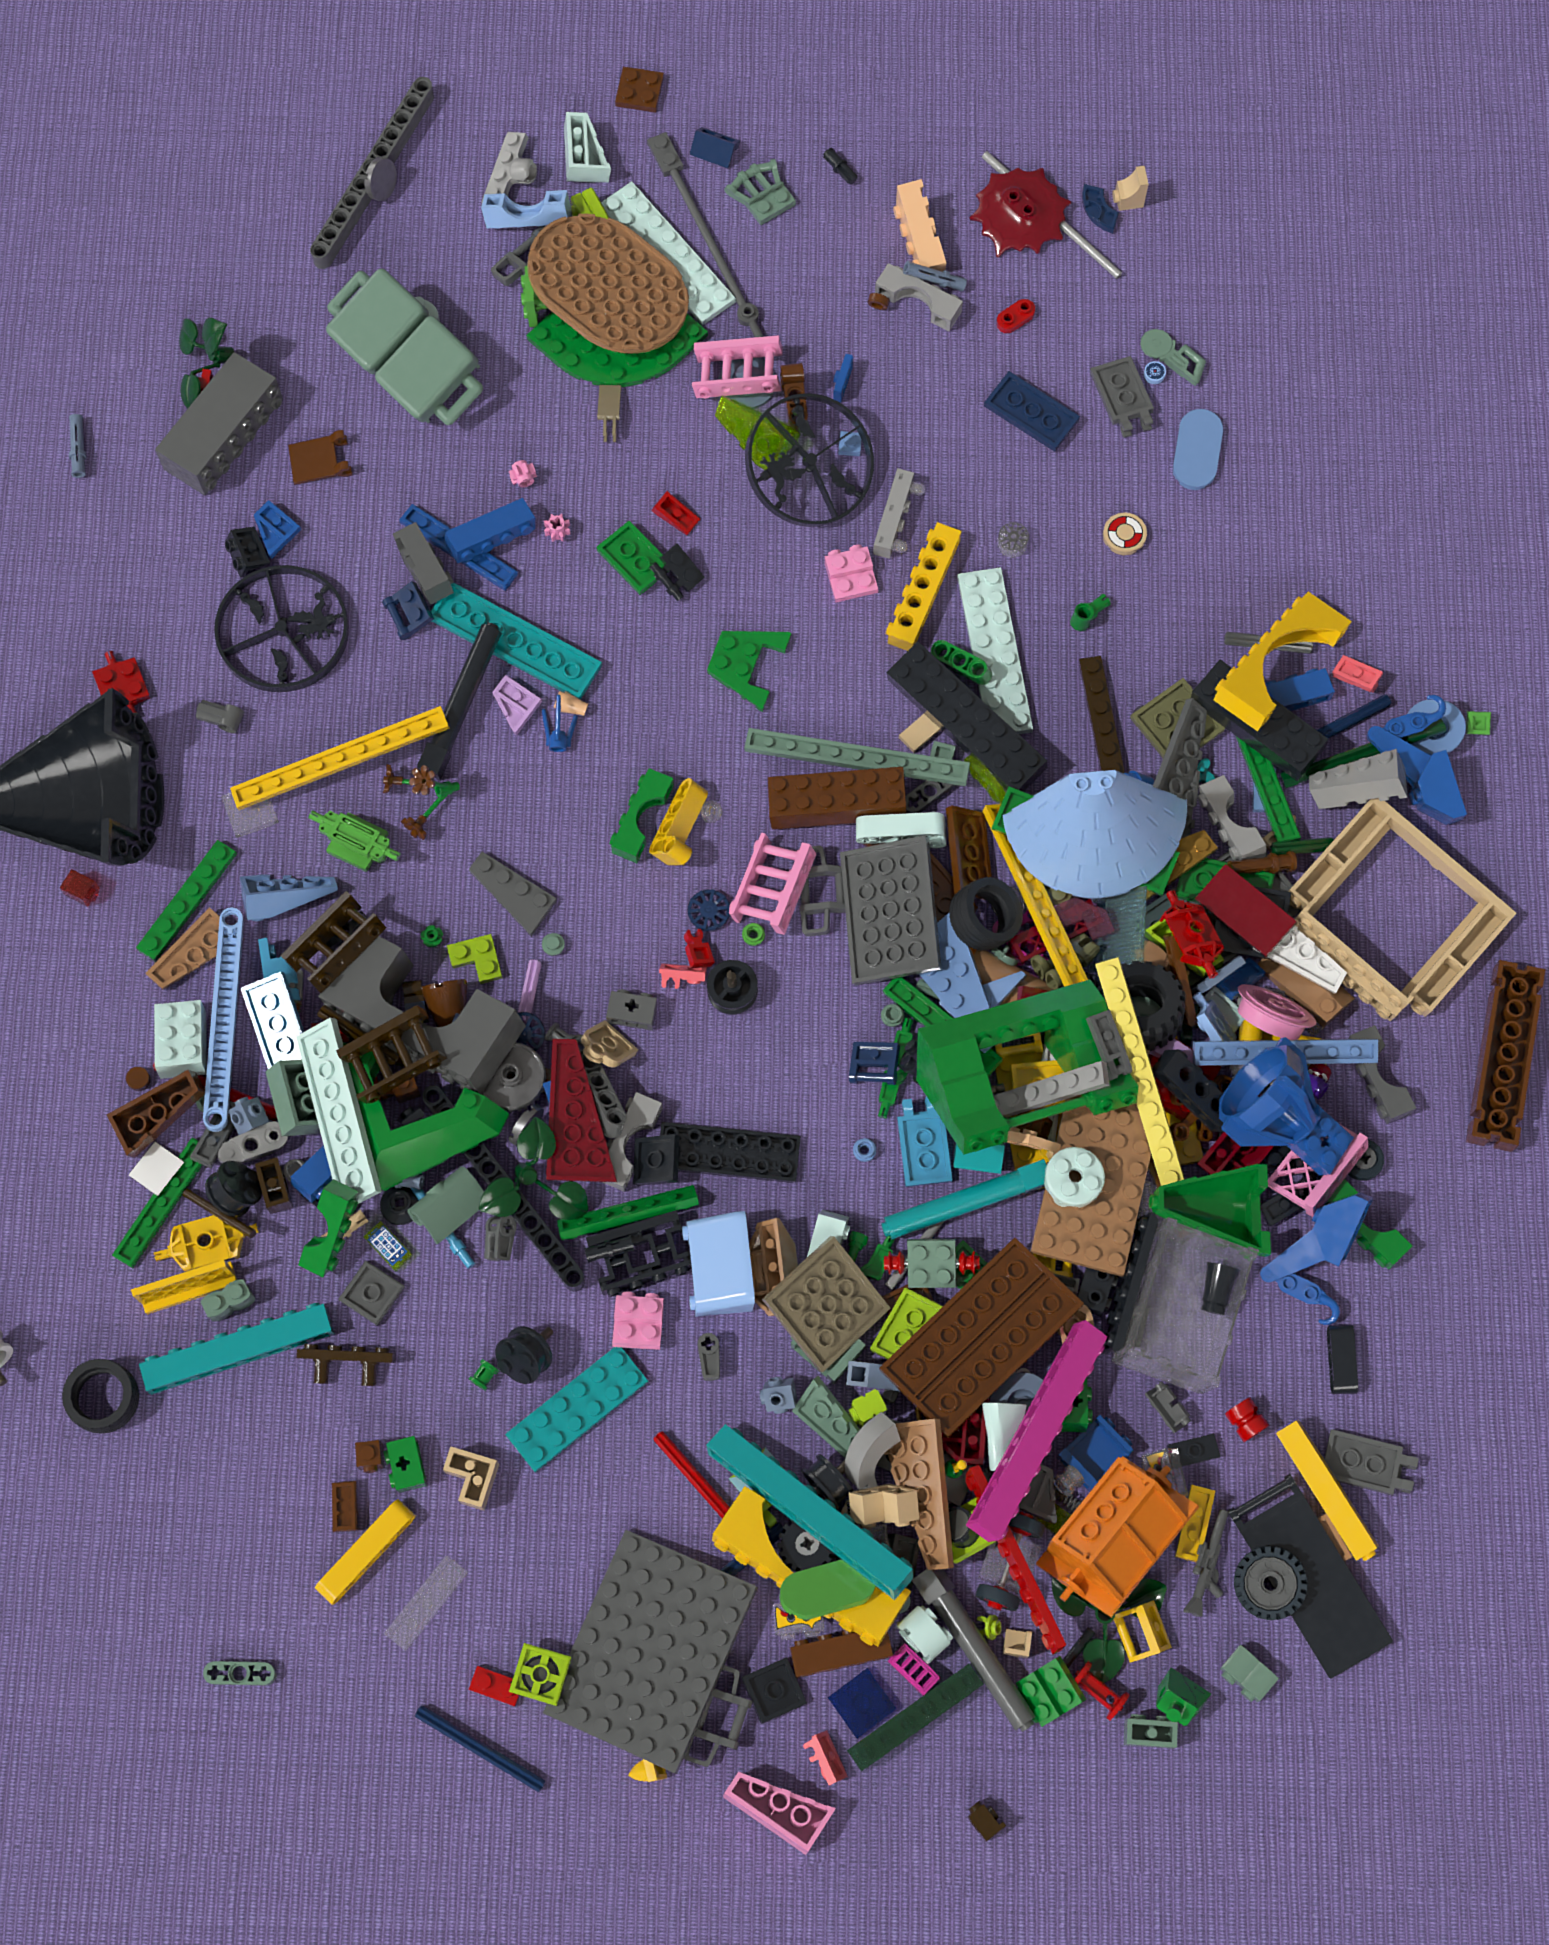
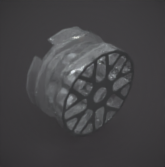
M1016 522L1005 524L998 534L997 546L1000 552L1010 558L1021 556L1027 549L1029 533L1022 524Z

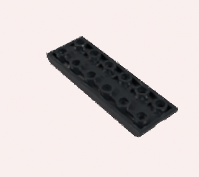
M661 1122L660 1136L670 1134L680 1136L679 1172L786 1183L796 1182L801 1136Z
M1151 1212L1136 1219L1135 1236L1133 1242H1131L1123 1277L1120 1276L1122 1278L1121 1285L1116 1288L1113 1296V1301H1116L1114 1310H1110L1107 1317L1109 1328L1107 1333H1104L1107 1339L1104 1343L1103 1354L1116 1352L1123 1348L1158 1224V1218L1155 1213Z

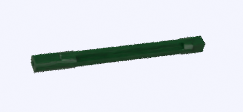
M1439 719L1422 732L1402 737L1401 739L1409 744H1413L1446 732V726L1443 720ZM1370 742L1312 763L1298 781L1285 772L1280 774L1281 780L1286 789L1309 780V775L1378 755L1380 752Z

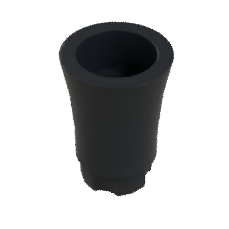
M1207 1262L1206 1280L1202 1297L1204 1302L1201 1310L1224 1316L1239 1269Z

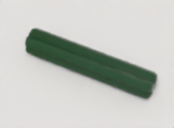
M1332 837L1273 842L1270 850L1271 853H1276V855L1286 854L1288 851H1293L1295 854L1325 851L1334 840Z

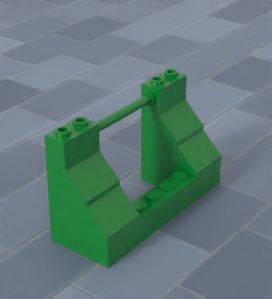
M1091 980L918 1028L916 1080L963 1155L1008 1141V1131H1010V1128L1083 1106L1089 1108L1095 1116L1137 1103L1139 1086L1129 1073L1127 1075H1118V1078L1109 1080V1086L1081 1094L1080 1098L1009 1119L1002 1116L995 1104L989 1079L983 1066L980 1049L1045 1031L1044 1044L1064 1073L1102 1061L1086 1018L1108 1009L1105 999ZM1113 1059L1115 1066L1119 1064L1118 1059Z

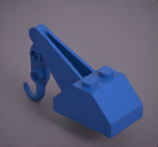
M1428 695V700H1435L1439 705V709L1436 712H1413L1390 719L1384 728L1379 726L1371 727L1366 736L1368 741L1380 753L1397 749L1406 770V780L1412 786L1409 793L1412 805H1416L1417 810L1445 825L1459 822L1467 813L1447 750L1429 755L1401 739L1402 737L1422 732L1430 724L1444 716L1446 712L1444 700L1437 695Z
M1359 1192L1318 1208L1312 1219L1315 1222L1313 1229L1263 1267L1260 1271L1262 1280L1265 1282H1277L1282 1292L1307 1304H1320L1330 1307L1332 1310L1331 1317L1326 1320L1319 1319L1318 1322L1323 1325H1331L1336 1322L1340 1314L1337 1302L1329 1297L1318 1284L1295 1274V1272L1324 1260L1338 1267L1343 1264L1372 1203L1373 1197Z

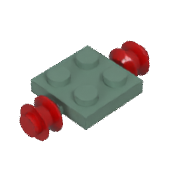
M908 1239V1258L905 1259L901 1251H899L897 1256H893L891 1251H889L888 1256H884V1270H889V1275H891L892 1270H898L901 1275L906 1265V1268H908V1288H956V1268H958V1265L963 1275L966 1270H972L974 1275L975 1270H980V1256H975V1251H973L971 1256H966L965 1252L962 1251L959 1255V1260L956 1258L955 1239Z

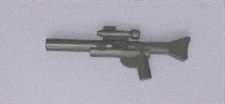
M1219 1510L1208 1548L1207 1542L1199 1544L1197 1551L1199 1556L1196 1566L1192 1571L1193 1574L1199 1575L1193 1597L1183 1610L1184 1613H1190L1196 1617L1203 1616L1202 1599L1205 1589H1208L1216 1598L1223 1595V1590L1217 1585L1219 1573L1215 1567L1222 1547L1219 1543L1229 1514L1225 1510Z

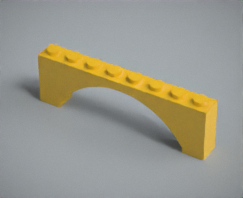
M1309 591L1302 598L1300 596L1296 598L1291 606L1292 609L1287 608L1281 616L1282 620L1277 619L1270 628L1271 632L1266 631L1259 640L1260 644L1255 643L1248 652L1249 656L1244 655L1237 664L1238 668L1233 667L1227 674V679H1221L1215 688L1217 694L1213 700L1256 731L1267 722L1277 706L1272 702L1264 682L1263 662L1265 656L1278 647L1296 642H1318L1334 647L1344 636L1352 622Z
M744 1486L713 1532L712 1541L715 1542L714 1545L723 1552L729 1551L735 1555V1559L743 1565H751L755 1568L757 1574L766 1579L768 1577L771 1578L781 1588L783 1581L794 1572L782 1562L768 1538L762 1511L765 1498ZM875 1587L871 1598L866 1603L827 1614L824 1617L828 1619L834 1618L844 1630L848 1632L854 1631L860 1635V1639L871 1646L874 1644L878 1647L909 1599L911 1591L905 1588L893 1600L878 1587Z

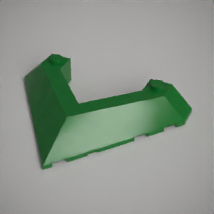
M369 1051L362 1055L361 1061L372 1085H374L373 1081L380 1067L373 1052ZM348 1063L357 1095L364 1091V1088L353 1064ZM464 1087L454 1108L390 1131L380 1100L370 1104L358 1100L381 1191L402 1183V1180L410 1176L414 1177L447 1161L449 1157L458 1153H464L478 1146L477 1144L484 1140L498 1136L509 1117L508 1112L489 1098Z

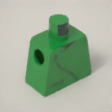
M1170 1668L1158 1686L1156 1707L1164 1712L1171 1722H1179L1183 1726H1187L1200 1712L1211 1696V1693L1173 1668Z

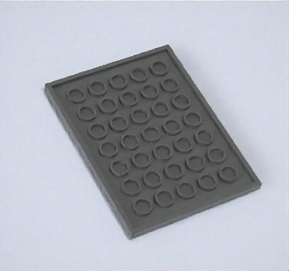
M625 1530L570 1651L569 1656L572 1658L558 1705L554 1706L547 1703L543 1713L677 1774L758 1587Z

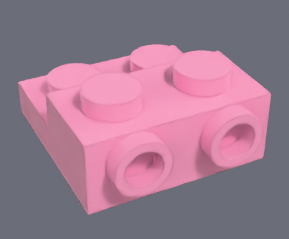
M854 545L849 548V551L841 552L838 549L832 550L828 553V556H825V567L835 603L878 593L873 564L867 546Z
M623 1292L621 1296L616 1295L612 1346L660 1350L664 1298H659V1295L655 1293H648L645 1297H637L633 1292Z

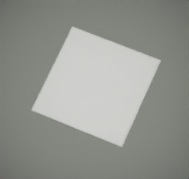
M154 1142L130 1172L129 1176L158 1196L184 1162Z

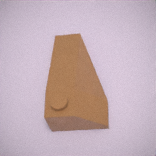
M1262 959L1258 963L1266 972L1265 975L1291 1001L1303 1007L1315 1018L1316 1025L1321 1030L1355 999L1341 985L1334 994L1274 960Z

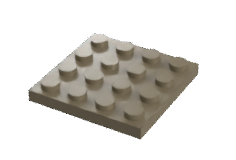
M834 1236L826 1239L762 1299L819 1372H824L890 1309L889 1305Z

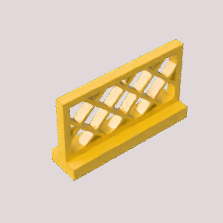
M221 1260L131 1289L132 1296L143 1305L144 1311L148 1315L204 1297L215 1291H222L226 1285L237 1280L232 1262Z

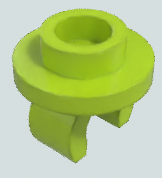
M989 1615L988 1618L984 1616L977 1617L978 1621L985 1623V1628L979 1630L982 1636H986L989 1640H994L1001 1632V1622L998 1620V1617L996 1615Z

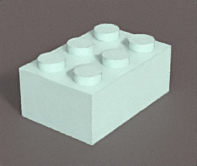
M201 1000L154 1004L155 1069L160 1079L174 1078L186 1070L194 1071L197 1075L207 1074L206 1011Z

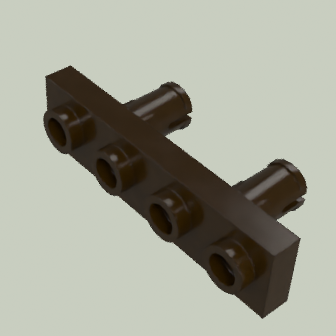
M304 1344V1349H297L296 1358L313 1359L315 1362L314 1383L328 1384L329 1362H332V1360L360 1361V1364H362L361 1386H375L377 1365H379V1362L395 1363L396 1353H390V1348L375 1347V1352H366V1347L352 1346L351 1351H342V1346L328 1345V1350L318 1349L316 1344Z

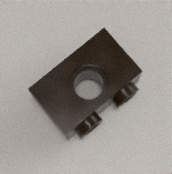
M278 1157L256 1163L255 1168L269 1213L273 1214L293 1208L282 1163Z

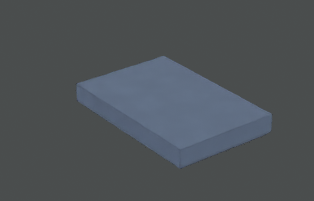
M1238 956L1216 970L1218 975L1215 978L1209 979V977L1203 979L1190 989L1192 996L1199 991L1204 993L1244 965L1246 963L1244 959Z

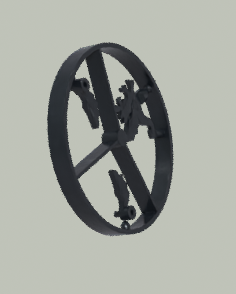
M803 393L779 400L759 416L747 439L745 467L749 483L755 495L770 512L780 519L795 525L816 527L827 525L843 518L861 503L872 481L874 454L866 429L850 409L830 397ZM801 399L814 400L830 405L840 411L850 420L855 428L816 455L814 453L808 454L770 411L783 403L794 400L797 406L793 408L792 413L797 416L796 426L798 431L802 432L804 437L808 436L814 439L816 436L811 430L809 422L804 419L803 407L799 405ZM766 417L792 447L787 451V455L784 452L779 453V455H782V458L779 457L778 461L774 459V452L772 455L769 454L770 462L763 457V461L761 460L760 463L767 465V469L761 472L760 477L756 479L752 465V444L760 423ZM857 430L866 452V478L861 492L856 491L854 485L845 481L844 476L838 471L834 463L830 465L831 472L829 475L832 478V483H835L836 487L845 488L844 491L847 495L855 493L857 497L852 506L838 516L815 463L817 462L818 455ZM796 452L803 457L802 463L806 469H783L795 465L792 462L794 458L789 457L793 456ZM806 471L812 472L832 519L807 521L792 517L781 511L782 503L787 500L786 496L780 493L784 486V479L794 481L795 479H800ZM771 477L776 482L774 492L779 500L775 505L762 492L758 482L766 481Z
M278 565L262 568L248 574L227 592L216 614L214 633L217 648L225 665L238 679L251 687L263 691L291 692L318 682L337 665L347 645L349 621L340 595L325 578L306 568ZM295 574L308 577L322 584L324 587L321 588L320 592L314 594L315 599L320 600L313 610L314 616L310 612L303 610L295 612L293 616L288 618H281L270 576ZM267 577L278 618L275 628L222 650L220 641L222 619L228 605L236 595H240L243 604L250 606V612L255 616L258 624H261V618L264 616L262 612L263 606L260 605L259 601L251 599L248 593H242V589L261 578ZM330 591L339 602L342 612L336 615L331 613L323 616L321 611L325 605V600L322 594ZM341 616L344 619V628L340 644L329 662L316 672L296 646V643L303 640L304 636L312 639L310 634L314 635V632H319L318 640L320 638L323 639V631H326L328 637H330V634H333L334 631L327 627L336 623V619ZM286 622L303 623L299 625L301 629L298 630L299 633L303 634H299L291 639L288 635L289 629ZM275 635L285 636L313 675L300 681L286 683L288 681V676L285 672L288 666L287 657L282 654V651H277L271 648V652L274 656L275 665L279 669L277 674L279 684H268L248 678L236 670L226 657Z

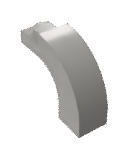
M882 1412L869 1420L859 1430L847 1451L845 1475L858 1490L878 1486L875 1479V1468L879 1459L888 1449L901 1441L896 1424Z

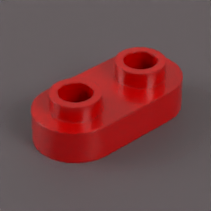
M1021 299L1000 312L996 322L998 330L1003 333H1012L1032 320L1035 314L1034 303L1028 299Z

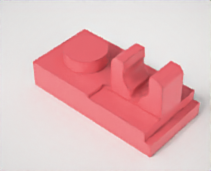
M1343 655L1332 671V675L1339 680L1374 693L1378 687V681L1383 675V671Z
M661 963L659 969L662 977L661 986L666 988L669 978H673L675 989L679 988L681 978L691 984H700L701 981L706 979L707 967L691 968L687 965Z
M827 1730L812 1736V1740L803 1745L804 1749L813 1747L815 1755L810 1757L809 1760L810 1762L819 1760L821 1774L828 1785L848 1777Z

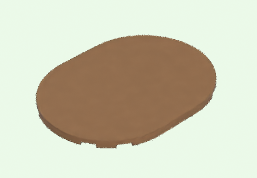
M579 214L578 216L568 218L566 216L549 223L535 237L527 262L528 277L534 292L546 307L590 342L614 352L643 353L665 345L682 328L688 311L689 295L681 273L667 257L626 225L609 217L605 219L596 217L595 214Z

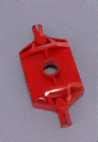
M1175 890L1169 891L1166 896L1171 903V907L1162 915L1160 922H1163L1164 919L1166 920L1183 953L1180 961L1199 967L1202 966L1209 979L1215 978L1218 972L1212 963L1222 953L1224 946L1203 906L1179 900ZM1190 926H1192L1195 929H1198L1199 932L1193 931Z

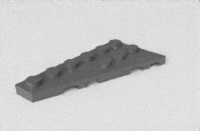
M1193 698L1186 699L1153 784L1155 788L1187 800L1186 825L1181 839L1189 836L1191 829H1194L1195 825L1192 814L1193 807L1197 806L1200 771L1197 768L1198 760L1202 759V751L1199 749L1200 740L1204 737L1207 714V710Z

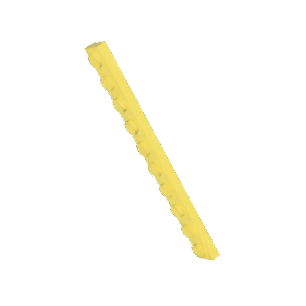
M1116 957L1096 963L1108 1009L1111 1011L1132 1066L1130 1074L1139 1086L1137 1106L1160 1184L1163 1186L1184 1180L1185 1177L1120 959Z

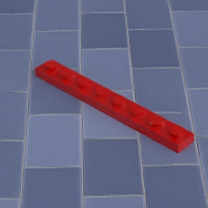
M979 1464L971 1467L966 1473L965 1478L969 1490L975 1493L977 1498L976 1504L988 1485ZM1008 1525L1007 1534L1003 1539L998 1540L999 1553L1003 1558H1006L1010 1566L1009 1573L1014 1581L1017 1580L1020 1587V1596L1024 1603H1028L1032 1611L1030 1613L1031 1619L1035 1626H1039L1043 1634L1042 1641L1044 1646L1050 1649L1052 1655L1062 1651L1067 1644Z

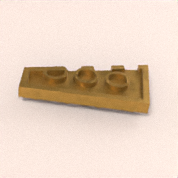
M1205 830L1180 839L1176 850L1180 852V855L1167 886L1218 850V847ZM1140 887L1133 888L1143 903L1155 895V893Z

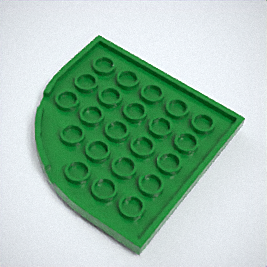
M551 312L526 337L531 344L556 366L576 379H583L597 386L621 385V387H629L642 384L643 381L653 377L658 378L670 371L694 349V343L702 342L708 336V331L687 314L680 331L665 345L643 353H620L604 349L590 342L555 313Z

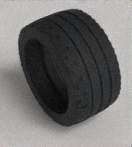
M992 877L975 880L961 888L952 898L949 908L951 926L957 937L970 948L980 951L997 948L1011 940L1020 930L1023 920L1021 902L1015 891L1002 880ZM975 895L986 899L993 906L998 918L997 933L986 929L979 922L973 905Z
M94 1359L78 1365L68 1375L63 1387L62 1402L69 1418L82 1429L92 1433H110L124 1427L134 1416L139 1404V1389L133 1375L122 1365L112 1360ZM109 1373L117 1377L122 1383L123 1399L118 1409L109 1417L103 1419L87 1417L80 1410L79 1393L84 1383L92 1376Z

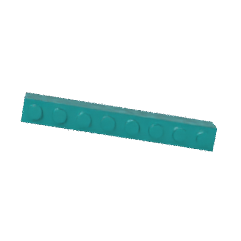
M312 1303L306 1306V1310L299 1312L291 1310L285 1312L281 1318L274 1320L271 1317L261 1320L260 1325L253 1327L245 1325L239 1327L237 1332L229 1335L227 1332L215 1335L213 1340L207 1342L199 1340L193 1342L191 1347L183 1350L179 1347L169 1350L167 1355L161 1357L159 1355L147 1357L145 1362L139 1364L145 1389L152 1395L333 1336L335 1333L327 1307L324 1304Z

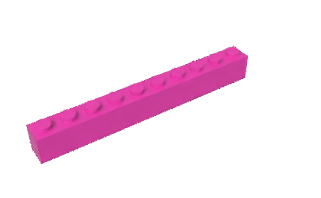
M1086 1320L1073 1324L966 1524L967 1527L988 1542L1001 1540L1007 1534L1009 1529L1007 1526L1010 1520L1017 1515L1020 1508L1018 1506L1019 1503L1030 1491V1483L1033 1477L1040 1472V1464L1043 1458L1051 1451V1443L1054 1437L1061 1432L1064 1418L1072 1411L1074 1399L1082 1392L1084 1388L1083 1382L1092 1373L1096 1358L1105 1348L1104 1343L1107 1336Z

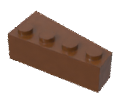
M186 1070L108 1113L107 1117L126 1155L136 1158L205 1094V1089L197 1073Z

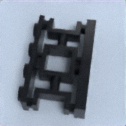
M677 1210L586 1237L588 1247L603 1244L606 1240L614 1241L631 1236L633 1247L649 1242L655 1261L632 1268L627 1252L623 1253V1256L610 1260L609 1257L604 1258L609 1276L598 1279L603 1296L614 1297L621 1294V1290L631 1288V1290L640 1289L645 1286L644 1283L650 1281L659 1283L667 1280V1276L673 1274L682 1276L690 1272L689 1269H692L689 1251L677 1254L672 1235L682 1232ZM665 1229L668 1242L655 1246L652 1234L649 1233ZM671 1251L674 1262L677 1264L661 1268L658 1255ZM626 1265L629 1277L631 1278L615 1282L612 1269Z

